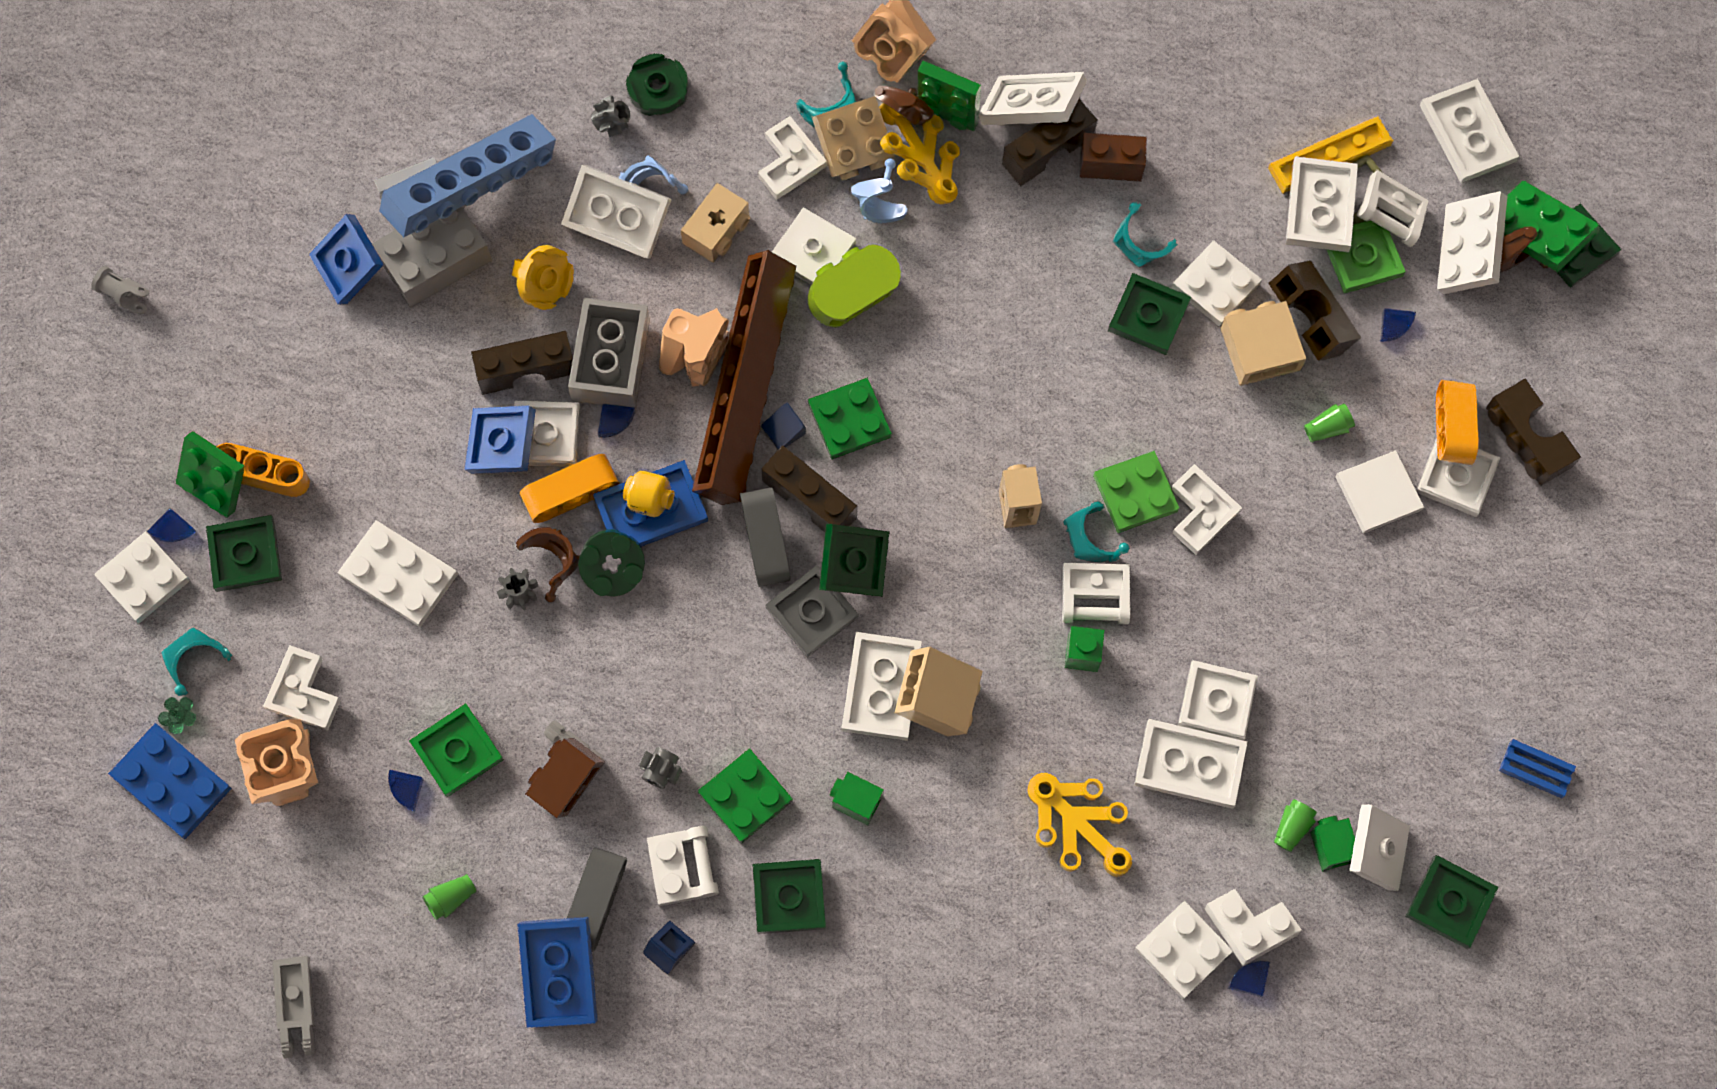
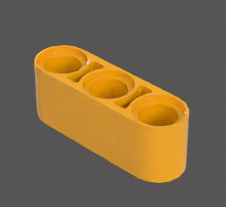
M1441 380L1437 388L1435 401L1438 460L1473 465L1477 457L1479 443L1476 386L1469 383Z
M223 443L217 446L231 457H237L236 460L245 466L241 484L289 497L302 496L309 488L310 480L302 465L294 459L233 443ZM259 466H268L263 474L254 475L255 470ZM290 474H299L294 482L285 483L286 478Z
M597 454L525 486L520 491V496L534 523H542L594 500V493L619 485V481L605 454Z

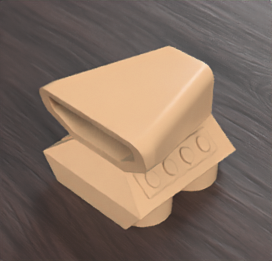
M889 0L886 5L882 3L872 13L852 39V42L854 43L855 52L859 57L865 60H873L877 64V71L882 78L898 83L925 55L937 39L909 0Z
M717 308L701 316H695L682 309H674L662 330L659 360L660 372L666 375H673L686 367L692 387L708 384L727 346L730 331H727L729 319L722 317Z
M288 719L243 733L235 740L237 755L240 758L245 777V786L248 790L251 804L272 802L275 806H281L308 797L309 788L318 783L310 754L309 729L304 730L300 719Z

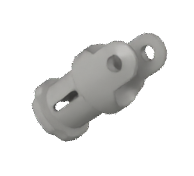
M103 266L97 271L92 280V290L97 293H105L114 298L116 304L136 314L147 312V306L139 302L137 296H148V288L130 278L124 279L114 274L113 270L107 266Z

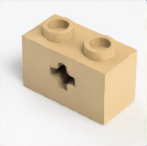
M716 183L681 229L682 244L714 263L719 255L724 256L732 244L731 239L736 232H742L750 221L748 202L719 183Z
M1017 464L1008 467L1007 470H1003L999 497L1004 528L1037 524L1042 501L1036 466L1027 467L1024 464Z

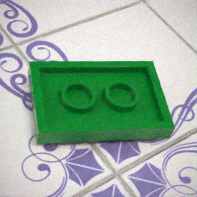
M922 61L917 71L918 97L933 109L934 115L949 121L953 127L959 130L968 129L974 132L979 123L981 84Z
M1524 180L1507 195L1504 237L1518 229L1527 226L1534 227L1537 230V237L1523 252L1556 272H1559L1599 233L1598 223Z

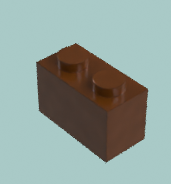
M1084 133L1080 149L1079 178L1141 182L1146 166L1147 137Z
M565 738L563 741L558 740L551 747L547 754L550 759L543 768L539 767L532 774L528 781L531 786L525 793L556 818L566 817L605 763L603 759L575 738Z

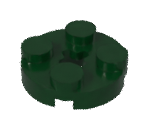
M657 53L643 56L632 65V70L629 75L627 74V94L632 104L646 116L672 112L686 102L688 91L686 70L679 61L665 58L663 54ZM658 79L660 83H666L661 89L651 88L653 85L652 80Z
M603 530L592 535L582 548L578 563L579 573L587 587L592 589L598 596H621L630 592L641 581L645 557L640 544L632 536H628L618 530ZM612 555L613 559L619 558L621 560V563L617 565L616 571L603 567L602 564L606 563V556Z

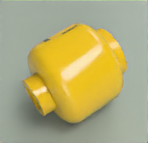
M639 471L634 476H630L623 490V499L627 501L629 509L632 512L650 517H658L665 509L669 510L675 496L674 490L670 488V482L667 477L648 471Z

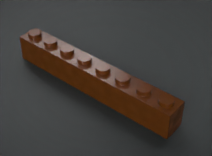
M769 250L749 255L747 258L692 492L720 505L741 502L740 493L746 492L747 477L754 458L753 452L757 436L760 432V421L767 402V391L770 378L774 372L777 348L781 342L780 335L783 322L788 312L787 305L790 292L794 285L796 265Z

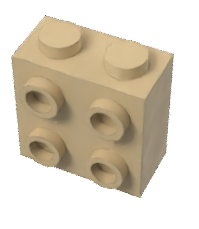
M876 96L812 117L831 177L840 175L841 180H846L859 175V168L869 165L872 171L884 167L885 161L895 156L894 154L886 153L880 144L881 139L888 133Z
M1268 301L1259 305L1256 309L1248 311L1237 309L1225 316L1220 329L1240 386L1297 372L1302 369L1306 356L1286 301L1280 303Z
M932 647L911 650L895 714L947 737L967 734L973 720L972 712L976 697L980 692V680L983 671Z

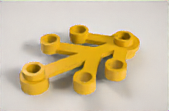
M882 103L879 108L883 121L889 125L897 124L910 145L909 147L902 144L901 137L895 132H889L880 142L882 149L886 153L896 154L905 159L897 167V173L900 178L905 181L911 180L926 187L929 197L937 204L943 205L953 202L957 198L958 189L955 182L951 179L953 161L960 155V149L953 141H947L939 148L941 163L940 169H938L934 163L937 134L944 128L942 119L937 115H933L930 121L922 124L924 130L922 143L910 122L898 112ZM918 165L923 167L927 174L920 172Z
M1040 773L1030 780L1027 789L1028 796L1033 803L1038 805V830L1035 840L1039 846L1043 848L1051 847L1056 840V831L1051 827L1052 808L1062 816L1063 854L1060 857V865L1065 871H1075L1081 864V856L1077 852L1076 831L1104 857V868L1110 875L1119 877L1129 871L1132 865L1130 853L1124 848H1114L1087 822L1110 821L1113 824H1121L1128 815L1127 807L1121 802H1114L1109 807H1072L1063 798L1084 796L1091 801L1097 800L1103 792V785L1098 779L1091 778L1086 780L1085 783H1060L1055 776L1049 773ZM1047 784L1050 786L1051 792L1047 795L1041 794L1039 786ZM1089 784H1094L1098 787L1099 792L1096 795H1091L1087 792L1086 787ZM1113 808H1120L1123 812V817L1119 819L1114 818L1111 810ZM1048 831L1052 835V840L1050 842H1043L1040 839V833ZM1073 855L1077 861L1076 865L1068 866L1064 861L1065 856ZM1113 856H1122L1125 864L1123 866H1116L1112 860Z

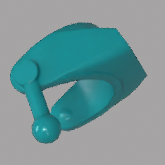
M842 61L838 64V70L842 75L840 81L846 91L839 102L824 108L811 107L802 99H799L798 103H796L801 116L811 126L815 127L812 117L856 102L851 88L852 84L848 78V64Z
M1133 202L1128 207L1130 213L1116 231L1113 243L1134 265L1141 267L1167 255L1178 244L1176 243L1177 240L1173 239L1165 248L1156 252L1143 251L1132 242L1128 231V224L1133 213H1137L1141 206L1140 203Z
M1100 501L1094 502L1091 506L1073 513L1063 523L1067 527L1066 532L1069 533L1070 544L1075 551V558L1091 562H1115L1119 560L1120 555L1129 552V545L1123 542L1114 552L1100 550L1088 540L1084 530L1086 515L1104 509V505Z
M196 628L189 629L161 652L166 668L177 685L174 689L177 696L188 694L186 687L179 682L177 676L178 661L188 649L198 645H208L219 650L228 661L233 656L224 645Z

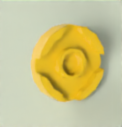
M550 245L538 246L530 251L524 260H514L511 275L517 277L519 296L526 304L541 310L552 309L557 306L554 303L560 297L565 298L569 294L573 283L574 268L573 264L568 263L566 257L568 254L565 251Z

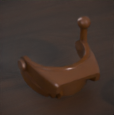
M879 86L875 89L874 95L876 98L906 118L912 127L930 121L934 115L933 109L917 97L918 92L915 88L903 91L889 86Z
M1527 226L1503 237L1501 273L1512 269L1529 257L1523 250L1537 237V230L1534 227ZM1540 262V266L1542 268H1549L1548 266Z
M550 527L536 528L522 535L516 542V548L521 551L529 547H541L551 551L561 561L563 570L551 578L549 581L550 591L545 594V600L551 603L556 600L555 593L558 587L577 569L580 555H576L570 541L562 535L561 530L557 531Z

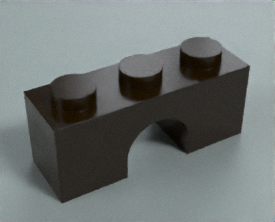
M1079 98L1068 122L1039 123L1005 146L1002 165L1021 187L1045 171L1047 162L1058 151L1065 148L1071 153L1082 145L1084 133H1095L1098 120Z
M1311 260L1287 265L1268 283L1280 302L1286 301L1288 308L1300 310L1309 319L1311 327L1302 334V337L1318 361L1341 356L1361 339L1359 333Z
M566 330L471 351L476 378L482 395L514 388V380L529 374L543 375L545 381L569 376L573 361Z
M1525 378L1495 395L1486 406L1492 424L1496 427L1499 426L1506 436L1509 448L1514 453H1518L1524 462L1527 474L1532 479H1536L1539 485L1542 486L1573 468L1581 456L1563 431L1552 437H1542L1531 429L1529 419L1534 417L1544 404Z
M782 445L761 468L762 481L770 488L772 487L786 501L792 498L802 505L810 514L811 521L824 532L826 531V524L850 526L857 519L858 505L785 446Z

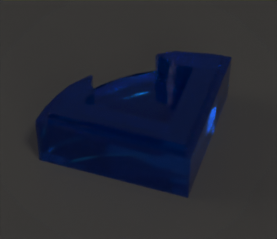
M1384 308L1382 312L1380 341H1393L1406 334L1414 322L1416 312Z
M603 404L598 437L607 438L623 432L632 422L635 408Z
M169 508L147 532L153 538L163 542H178L190 537L196 530Z
M389 769L388 783L393 796L403 807L415 812L424 781L423 777Z
M1256 961L1243 966L1230 980L1228 989L1262 997L1264 995L1270 962Z

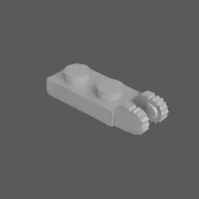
M301 956L273 960L277 1030L280 1031L282 1055L284 1059L292 1058L294 1045L291 1030L301 1028L303 1051L306 1056L314 1055L315 1040L312 1027H315L310 957Z

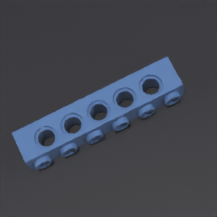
M531 114L384 190L379 212L403 238L414 232L419 233L430 223L440 218L445 219L449 217L456 209L464 205H472L484 194L496 192L503 184L512 179H520L529 170L537 166L542 167L546 165L553 157L556 138Z

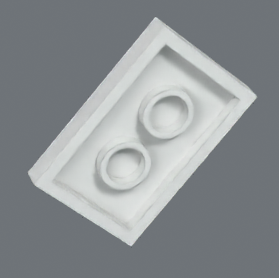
M1084 72L999 76L978 115L981 124L1005 125L1068 122L1087 83Z
M1478 79L1422 99L1420 107L1460 183L1517 162L1519 155Z
M1304 157L1294 158L1285 245L1349 252L1352 240L1358 164Z
M582 165L561 225L650 259L671 199L587 165Z
M1501 191L1446 204L1437 290L1441 293L1448 294L1499 283L1507 196Z
M375 520L340 568L338 575L407 620L421 627L458 576V572Z
M856 632L841 731L908 741L911 720L895 714V709L911 650L920 649L922 641Z
M1148 719L1134 786L1233 809L1236 804L1247 741Z

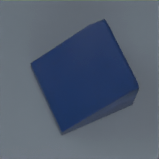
M788 403L782 405L761 425L763 431L778 450L782 445L787 447L806 434L805 425Z
M669 921L648 941L643 954L664 973L669 974L696 942L672 921Z

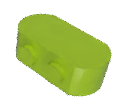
M867 245L860 250L856 246L842 256L843 261L834 266L830 262L817 270V277L808 292V305L813 316L826 326L841 327L891 296L899 284L901 270L896 257L888 249L879 245Z

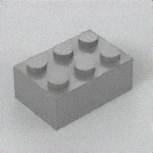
M462 207L456 209L449 217L445 219L440 218L430 223L419 233L414 232L403 238L397 230H394L372 243L384 264V269L410 308L492 261L486 242Z
M591 298L583 299L568 384L572 401L636 409L650 325L647 305Z

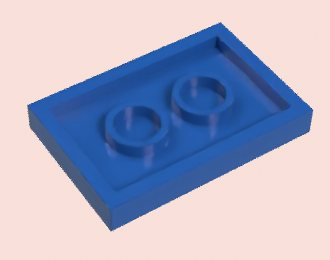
M685 460L651 472L667 477L670 482V488L675 493L671 508L669 510L665 509L658 517H650L632 512L629 509L627 501L623 499V490L626 482L593 494L606 530H618L621 533L632 536L641 547L708 522V516L700 496L692 492L694 482Z
M156 723L108 773L185 840L232 789Z
M589 917L519 922L517 925L526 1027L595 1024L598 1021Z

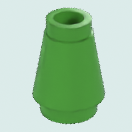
M1344 403L1339 406L1334 404L1304 425L1305 432L1311 443L1347 434L1349 429L1355 427L1353 417Z
M1293 799L1290 805L1285 806L1273 843L1292 852L1293 848L1296 847L1315 824L1314 817L1317 812L1304 803Z
M466 874L429 888V893L422 897L428 910L437 920L442 916L447 918L477 891L473 882Z

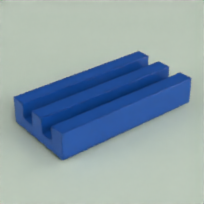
M1512 739L1499 771L1562 799L1566 795V788L1571 782V775L1574 773L1576 766ZM1514 751H1516V752H1518V753H1521V754H1523V755H1525V756H1528V757H1530V758H1532V759H1535V760H1537V761H1539V762H1541V763H1544V764H1546V765H1548V766H1551V767H1553V768H1555V769H1557V770H1560V771H1562V772H1564V773L1561 774V773L1556 772V771H1554V770H1552V769H1549V768H1547V767H1545V766H1543V765H1540V764H1538V763H1536V762H1533V761H1531V760H1529V759H1527V758H1524V757H1522V756H1520V755H1517V754L1514 753ZM1510 761L1560 782V784L1556 786L1509 765Z

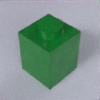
M1071 626L1067 638L1064 668L1098 672L1102 662L1105 630Z
M847 771L843 780L837 778L829 796L834 798L832 801L833 809L869 826L883 798L884 789Z
M1330 816L1317 821L1319 826H1316L1310 834L1322 871L1350 865L1355 835L1349 818L1338 820L1337 816Z

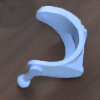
M649 155L645 157L646 160L631 165L625 173L621 172L619 176L620 179L638 186L644 179L652 175H662L666 177L672 187L678 188L680 194L684 195L688 192L686 184H681L673 174L670 175L658 161Z
M891 158L885 161L886 170L884 178L859 182L851 188L852 195L856 196L860 202V210L864 219L874 223L895 222L903 219L908 212L904 204L890 203L876 197L877 195L889 192L893 187L890 176L892 169L896 166V162Z

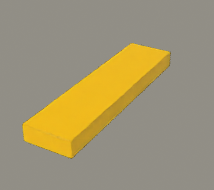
M1379 116L1272 162L1269 164L1268 170L1282 194L1291 190L1292 169L1295 157L1353 163L1365 155L1370 156L1390 147L1393 139Z

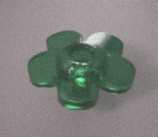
M175 697L168 698L164 702V707L169 712L164 711L159 714V723L163 726H168L170 733L180 734L184 729L183 724L191 726L196 720V715L191 712L194 706L193 701L188 697H183L180 701Z

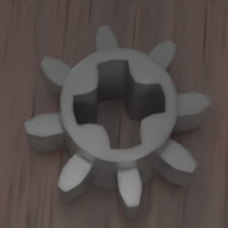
M610 95L593 105L595 110L592 113V123L600 133L607 131L609 137H613L629 127L627 122L630 120V111L622 100L615 102L613 96Z
M510 568V574L506 578H498L504 589L499 590L497 595L499 599L508 597L506 601L508 609H511L514 605H520L523 610H526V603L530 599L533 601L537 600L536 594L531 589L537 588L539 586L536 579L528 581V569L518 573L513 568ZM520 584L522 592L515 594L514 586Z
M656 747L653 754L645 751L639 763L640 769L644 771L642 779L661 789L665 788L667 782L675 785L682 772L681 767L676 765L679 757L660 747Z

